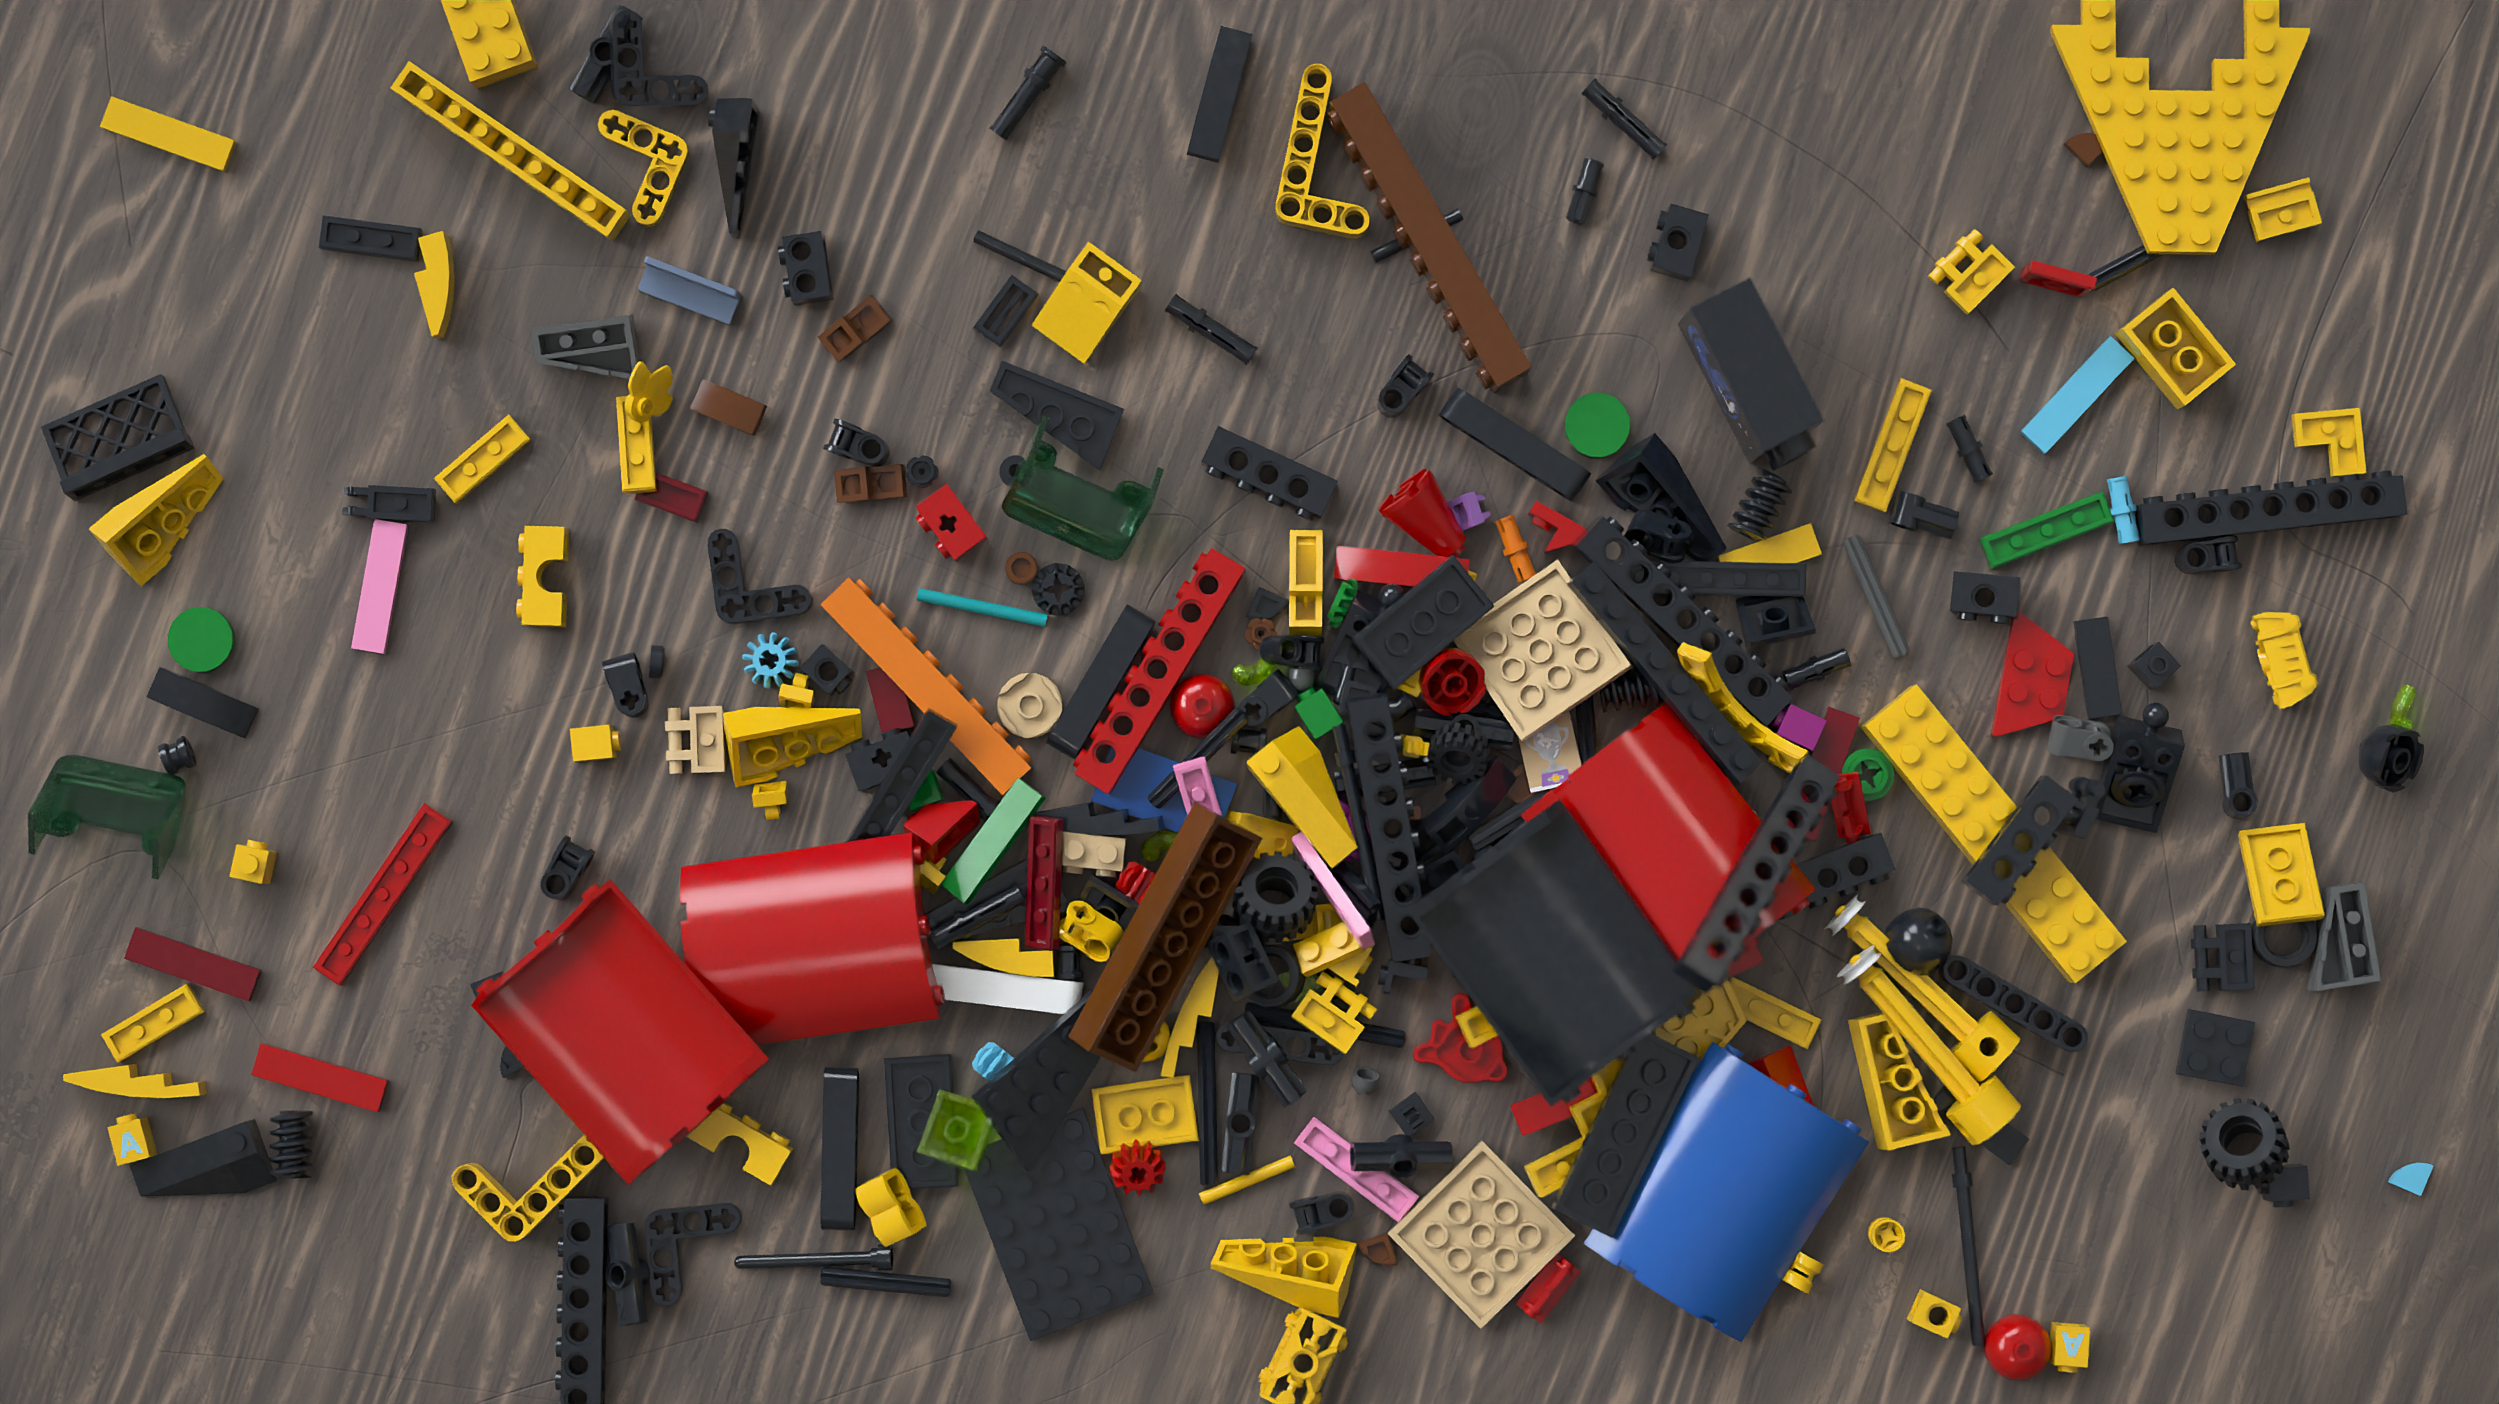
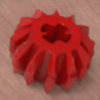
M1129 862L1119 874L1116 887L1131 899L1141 903L1156 874L1137 862Z
M1137 1139L1133 1141V1146L1131 1147L1122 1143L1120 1146L1121 1152L1113 1153V1163L1110 1165V1174L1113 1176L1115 1186H1123V1191L1126 1195L1132 1190H1136L1137 1195L1141 1197L1144 1189L1153 1193L1155 1184H1162L1164 1180L1163 1173L1166 1170V1162L1162 1159L1160 1148L1152 1150L1150 1141L1140 1146Z

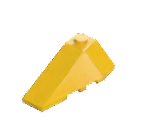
M203 454L115 506L92 525L89 530L139 586H143L167 565L172 557L170 552L180 538H185L189 532V529H187L188 525L197 512L203 511L224 478L208 457Z
M752 707L723 713L725 741L735 787L769 781L778 777L777 772L793 764L796 768L806 764L805 759L819 752L828 754L862 738L860 709Z
M1299 726L1271 741L1246 762L1251 773L1331 869L1358 849L1322 755Z
M1325 1236L1314 1237V1241L1294 1242V1237L1283 1238V1242L1264 1243L1261 1239L1220 1240L1211 1262V1269L1299 1308L1303 1307L1310 1312L1339 1318L1348 1295L1357 1243Z

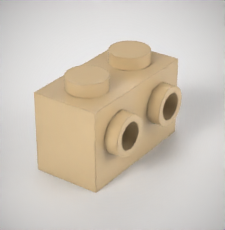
M1063 832V872L1083 874L1084 867L1096 869L1097 876L1115 877L1116 871H1122L1124 868L1127 839Z

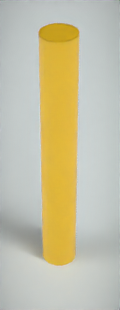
M1290 1155L1253 1170L1250 1174L1241 1175L1200 1192L1199 1195L1203 1205H1206L1293 1169L1295 1165Z

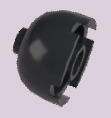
M2395 724L2379 726L2371 731L2362 741L2359 749V766L2366 779L2375 786L2392 793L2403 790L2405 786L2401 784L2407 778L2412 780L2415 778L2423 761L2424 744L2418 742V737H2421L2419 733Z
M1912 908L1902 912L1889 923L1885 930V934L1888 933L1889 941L1886 943L1889 953L1906 971L1912 972L1915 969L1923 972L1921 974L1923 976L1929 975L1940 968L1951 954L1953 945L1951 929L1938 913L1928 908Z

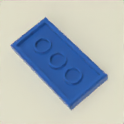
M1112 747L1109 749L1104 764L1112 762L1115 758L1116 752ZM1140 748L1137 750L1112 794L1108 796L1095 788L1091 801L1115 810L1128 808L1129 815L1140 819L1162 815L1164 827L1175 832L1180 831L1187 818L1180 790L1160 809L1154 807L1148 800V795L1174 770L1173 765L1180 763ZM1210 774L1221 814L1225 817L1237 784Z

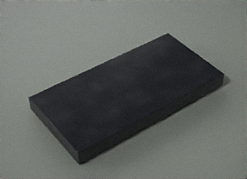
M1452 555L1353 636L1351 640L1389 687L1394 690L1495 606L1455 556Z
M951 1054L884 1058L891 1169L896 1167L901 1172L909 1189L959 1186Z

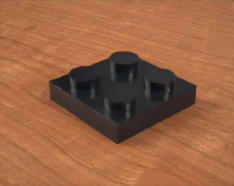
M2187 1009L2175 1074L2243 1087L2255 1022Z

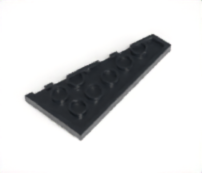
M1094 988L971 1096L1021 1166L1028 1172L1032 1171L1101 1058L1068 1037Z

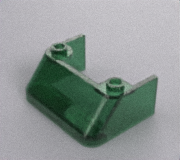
M1043 415L1025 448L1002 503L1004 513L1016 521L1102 559L1110 561L1120 559L1153 505L1164 469L1158 467L1147 486L1134 481H1123L1116 486L1113 492L1054 466L1058 454L1051 444L1042 440L1049 418Z
M79 755L62 756L54 764L28 811V853L35 855L46 834L66 837L76 832L80 823L143 835L141 838V848L145 853L152 855V878L159 880L175 848L186 796V783L181 777L177 775L170 776L168 773Z

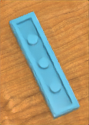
M2109 336L2020 433L2043 455L2046 454L2131 363L2134 357L2114 338Z

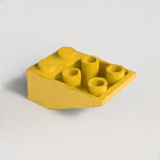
M1088 242L1057 285L1033 322L1032 327L1085 365L1143 286L1142 280Z

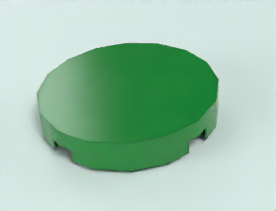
M1589 393L1579 397L1570 406L1565 417V435L1569 443L1579 454L1589 458H1604L1615 453L1624 445L1630 432V418L1625 406L1617 398L1606 393Z
M193 607L180 613L172 622L167 634L168 649L173 659L181 667L193 672H211L222 667L230 657L235 646V632L230 621L220 612L207 607Z

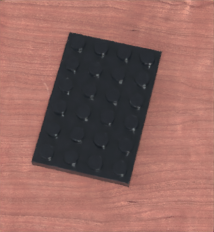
M1083 1107L1065 1115L1031 1172L1024 1170L1002 1139L959 1155L1030 1341L1154 1294Z

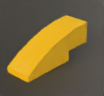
M444 231L418 238L426 270L414 273L431 335L437 340L443 339L450 321L455 286L453 252L449 235Z
M1290 530L1289 635L1322 636L1323 530Z
M1020 938L953 942L954 950L990 968L1032 977L1055 976L1054 951H1021Z

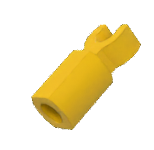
M1401 734L1403 752H1398V755L1419 758L1420 755L1428 756L1430 743L1423 742L1420 737Z

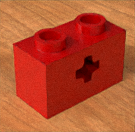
M945 484L915 507L920 513L915 519L926 533L931 530L939 539L935 545L946 560L952 556L957 562L988 539L948 484ZM945 517H948L950 520L957 519L954 523L956 530L953 533L949 530L941 531L944 527L942 520Z

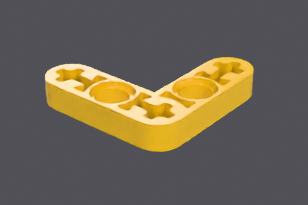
M606 111L598 121L599 131L604 138L653 159L634 201L632 213L636 221L642 226H655L662 220L687 163L689 147L679 136L620 111ZM615 118H619L618 123L626 129H629L630 123L635 125L629 131L628 141H624L623 139L626 137V134L618 130H614L612 134H609L606 122H613ZM640 130H648L652 133L653 140L647 147H639L635 143V135ZM660 136L665 137L661 142L666 146L673 147L675 143H678V148L682 152L681 156L675 155L672 160L669 159L668 152L658 147ZM658 147V154H654L653 152ZM660 172L666 173L670 178V183L664 190H656L652 186V178ZM647 190H649L655 196L664 198L662 202L655 198L652 208L656 211L655 216L649 215L645 220L640 208L641 206L647 207L649 205L651 197L645 195Z

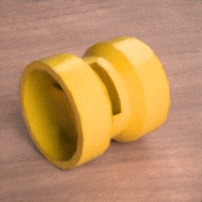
M1880 1217L1871 1222L1868 1228V1238L1874 1247L1883 1252L1890 1253L1901 1248L1905 1241V1232L1900 1223L1888 1217Z
M1799 1251L1782 1280L1809 1294L1813 1287L1812 1280L1815 1275L1820 1274L1824 1264ZM1794 1268L1809 1275L1808 1278L1794 1271Z

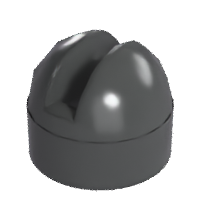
M1289 668L1288 680L1298 692L1307 691L1313 686L1315 670Z
M1368 1067L1356 1068L1352 1077V1087L1360 1095L1362 1091L1366 1092V1095L1375 1092L1379 1082V1073Z

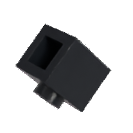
M2302 1164L2283 1165L2284 1170L2281 1175L2275 1172L2273 1174L2275 1180L2269 1184L2266 1180L2261 1182L2263 1187L2257 1189L2258 1194H2262L2263 1200L2273 1202V1207L2294 1206L2293 1200L2310 1199L2308 1167Z

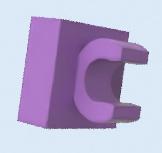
M1473 491L1448 502L1462 531L1484 523L1485 519L1491 515L1490 511L1482 513L1478 502L1485 499L1484 495H1475Z

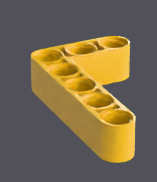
M1313 64L1305 69L1302 76L1276 200V216L1282 224L1358 239L1367 232L1369 227V215L1363 207L1309 195L1332 83L1330 70L1322 64ZM1313 74H1320L1325 78L1326 84L1321 88H1313L1307 80ZM1306 106H1314L1320 114L1315 120H1306L1301 115L1302 109ZM1305 137L1312 142L1313 147L1308 152H1300L1294 146L1295 141ZM1294 169H1299L1305 173L1306 180L1301 184H1293L1289 181L1288 174ZM1287 201H1293L1299 206L1300 210L1295 216H1286L1282 213L1281 206ZM1318 208H1326L1331 212L1332 217L1326 223H1319L1313 217L1314 211ZM1352 214L1359 215L1363 219V226L1358 230L1348 228L1345 223L1348 216Z
M583 1135L518 1201L477 1163H467L458 1167L452 1175V1185L504 1239L514 1242L528 1236L605 1158L588 1138ZM582 1146H588L593 1150L594 1160L592 1163L586 1164L580 1160L579 1150ZM562 1169L570 1174L571 1181L568 1187H561L557 1184L555 1175L558 1170ZM465 1170H471L476 1174L477 1182L472 1188L464 1185L462 1181V1174ZM489 1193L497 1195L500 1199V1207L497 1211L490 1210L485 1204V1198ZM535 1193H541L546 1197L547 1207L545 1210H537L532 1205V1197ZM511 1217H518L522 1220L524 1228L521 1234H514L510 1231L508 1223Z

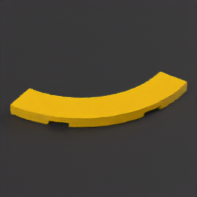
M1684 642L1681 644L1677 652L1682 667L1750 748L1753 745L1770 756L1767 761L1790 773L1795 764L1808 754V750L1775 734L1743 708L1722 681L1715 667L1712 653Z

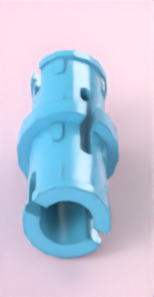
M2128 475L2107 479L2113 508L2110 509L2111 515H2114L2119 544L2140 540L2134 511H2137L2136 504L2132 503Z

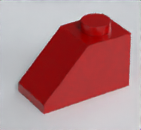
M973 800L926 804L917 813H913L908 817L905 824H903L904 833L913 832L916 844L923 847L925 858L936 865L980 824L978 806Z

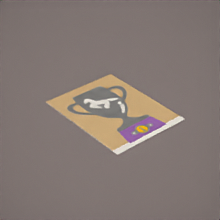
M1569 712L1525 742H1522L1518 737L1530 793L1558 787L1568 779L1567 777L1581 766Z

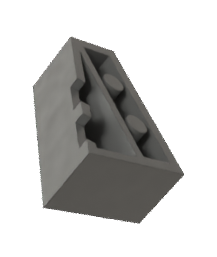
M633 314L540 327L531 330L536 363L630 379L634 367L641 361Z
M2365 882L2322 887L2321 901L2325 916L2323 919L2317 920L2316 930L2318 938L2316 948L2311 957L2307 990L2321 991L2381 981Z

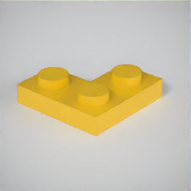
M2360 408L2291 415L2295 448L2327 445L2331 477L2366 473Z

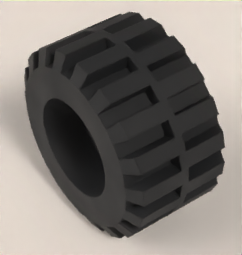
M1274 851V856H1269L1268 852L1260 854V859L1252 857L1234 891L1232 907H1234L1233 914L1235 919H1240L1239 926L1251 921L1256 934L1262 937L1261 941L1269 942V939H1275V943H1283V938L1285 937L1289 941L1296 938L1297 932L1303 934L1307 929V924L1310 925L1313 920L1318 895L1317 881H1314L1315 874L1311 869L1306 870L1307 864L1303 860L1296 862L1295 856L1292 854L1284 857L1281 856L1282 852ZM1267 890H1278L1287 894L1291 901L1279 905L1271 904L1264 901L1258 894Z
M2241 1098L2233 1099L2234 1104L2229 1106L2227 1102L2220 1104V1111L2217 1112L2213 1109L2209 1113L2211 1120H2204L2202 1124L2204 1132H2200L2199 1136L2202 1144L2200 1148L2211 1172H2214L2215 1177L2221 1183L2225 1180L2227 1186L2233 1189L2237 1184H2239L2241 1190H2249V1185H2254L2255 1189L2263 1187L2261 1182L2267 1180L2269 1184L2275 1180L2273 1174L2276 1172L2281 1175L2284 1170L2282 1162L2288 1163L2289 1154L2287 1150L2290 1149L2287 1135L2277 1114L2273 1110L2270 1111L2268 1106L2262 1102L2257 1106L2254 1099H2247L2246 1103H2242ZM2255 1133L2262 1136L2259 1147L2248 1155L2235 1156L2227 1152L2229 1143L2240 1134Z

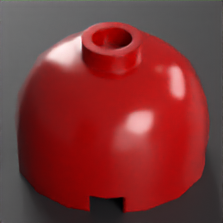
M1459 648L1443 649L1420 669L1418 683L1422 697L1434 711L1442 715L1451 716L1450 713L1460 711L1463 714L1470 711L1480 702L1486 689L1483 667L1473 655Z
M1196 674L1182 680L1174 689L1170 700L1171 717L1176 727L1185 735L1196 739H1205L1235 709L1234 696L1229 686L1220 678L1209 674Z
M2009 1314L1989 1327L1985 1336L1984 1354L1989 1365L1997 1374L2009 1380L2025 1381L2036 1377L2046 1368L2051 1358V1341L2046 1329L2037 1320L2024 1314Z

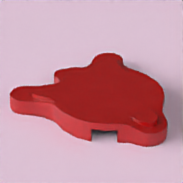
M1464 993L1454 995L1451 999L1452 1021L1450 1023H1445L1439 1019L1433 1021L1430 1040L1417 1045L1413 1049V1058L1419 1063L1436 1064L1449 1076L1463 1083L1487 1080L1493 1082L1503 1081L1508 1074V1068L1503 1061L1500 1037L1496 1036L1473 1048L1469 1047L1456 1016L1472 1009L1470 1000Z

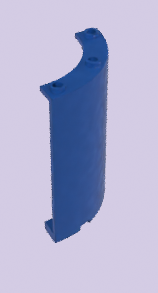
M1712 1042L1693 1071L1613 1237L1611 1238L1593 1229L1584 1244L1614 1265L1621 1266L1631 1274H1635V1279L1698 1319L1703 1318L1707 1320L1717 1330L1742 1342L1870 1141L1859 1135L1862 1128L1845 1118L1842 1123L1805 1101L1804 1098L1807 1094L1794 1085L1789 1084L1786 1089L1741 1060L1744 1053L1727 1043L1725 1048H1722Z

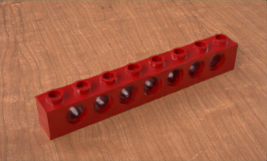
M1213 548L1210 549L1208 554L1202 552L1193 566V570L1197 571L1191 582L1185 580L1176 594V598L1180 599L1174 610L1168 608L1159 622V626L1163 627L1156 639L1152 636L1149 638L1141 652L1145 655L1139 667L1135 664L1132 666L1124 680L1128 683L1122 695L1118 692L1115 694L1107 708L1111 711V714L1105 723L1102 721L1098 722L1090 736L1094 742L1088 751L1081 750L1073 764L1077 768L1074 774L1078 778L1108 796L1112 794L1246 573L1245 567ZM1212 578L1217 581L1218 589L1213 594L1201 592L1199 586L1204 579ZM1190 606H1195L1201 611V617L1193 623L1185 621L1182 617L1183 611ZM1172 634H1178L1184 639V645L1177 651L1169 650L1165 645L1166 639ZM1155 662H1161L1167 667L1165 676L1160 679H1154L1148 674L1149 667ZM1144 690L1149 693L1150 700L1146 706L1136 707L1132 704L1131 698L1136 691ZM1127 718L1133 723V728L1129 734L1119 735L1115 732L1114 726L1119 719ZM1105 746L1112 747L1116 752L1114 760L1108 764L1101 763L1097 759L1098 751Z

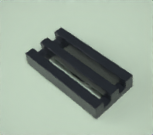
M1011 275L973 328L1001 348L1039 294ZM1014 285L1017 286L1018 290L989 330H987L984 325ZM1024 293L1028 294L1029 296L999 337L994 335Z
M1342 861L1333 868L1336 872L1331 874L1368 927L1372 928L1381 902L1347 864Z

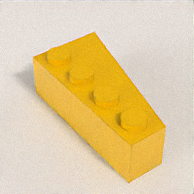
M1875 1013L1848 1020L1877 1149L1892 1150L1950 1136L1951 1134L1947 1126L1943 1124L1937 1112L1938 1108L1933 1098H1930L1922 1082L1923 1078L1918 1068H1915L1908 1054L1909 1051L1899 1031L1884 1013Z

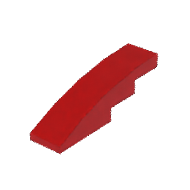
M1337 546L1333 579L1349 581L1351 577L1363 583L1379 585L1393 583L1413 588L1449 557ZM1456 558L1464 569L1469 572L1470 560Z
M1592 1078L1579 1087L1582 1093L1567 1104L1561 1100L1550 1107L1541 1093L1511 1104L1510 1108L1522 1137L1572 1117L1573 1115L1569 1109L1570 1106L1598 1093Z

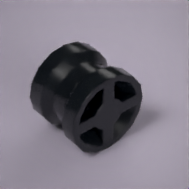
M185 736L177 738L176 742L170 745L163 743L158 746L160 759L170 776L177 774L181 768L187 767L190 769L197 765L193 749Z

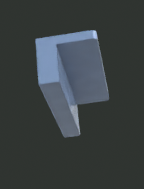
M646 256L644 263L647 266L638 287L639 292L731 326L742 298V294L738 290Z

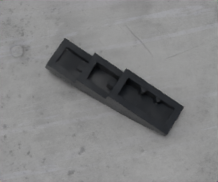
M1224 26L1220 27L1187 155L1219 163L1253 34Z
M1094 802L1039 811L1034 814L1064 819V832L1088 835H1130L1160 831L1165 828L1162 815L1130 821L1128 808L1096 814Z

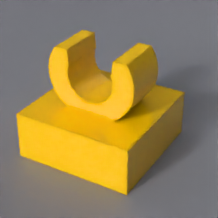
M795 673L792 686L781 684L778 695L779 707L813 708L815 702L814 691L808 689V675Z
M787 781L754 785L752 792L754 808H765L766 820L780 818V805L787 804L788 799Z
M945 857L936 865L926 860L923 865H920L921 886L933 895L946 877L940 872L947 861Z

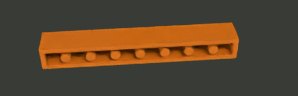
M848 577L820 605L924 714L930 708L957 724V729L950 738V741L1005 796L1017 778L1023 779L1033 769L1028 764L1032 758L1020 745L1014 749L1005 740L1009 734L997 721L991 725L982 716L987 711L974 697L968 701L960 693L964 687L951 673L945 677L937 669L941 663L929 650L923 654L914 645L918 639L906 626L900 630L892 622L896 616L883 602L877 606L869 598L873 592L860 578L854 582Z

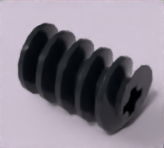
M1758 467L1757 470L1763 477H1753L1751 480L1757 489H1746L1745 494L1750 500H1741L1739 502V506L1744 512L1735 511L1732 515L1739 524L1728 523L1727 526L1748 539L1767 540L1768 537L1761 529L1762 527H1774L1767 518L1768 516L1779 517L1780 513L1774 508V505H1785L1786 501L1780 494H1791L1792 490L1781 477Z
M1635 667L1630 669L1628 678L1624 673L1599 690L1603 713L1607 712L1610 702L1613 703L1616 711H1620L1622 701L1626 702L1629 709H1633L1636 699L1639 700L1642 708H1646L1648 698H1652L1655 706H1659L1661 700L1658 692L1642 674L1641 676L1639 675Z
M282 1110L279 1115L270 1118V1122L279 1124V1128L270 1131V1135L279 1138L278 1142L270 1144V1148L279 1151V1154L270 1157L269 1161L279 1164V1168L269 1171V1175L278 1178H311V1176L303 1174V1171L311 1169L312 1163L304 1161L303 1158L311 1156L312 1150L303 1147V1145L312 1142L313 1137L303 1134V1132L312 1129L313 1124L304 1121L303 1118L313 1115V1111Z

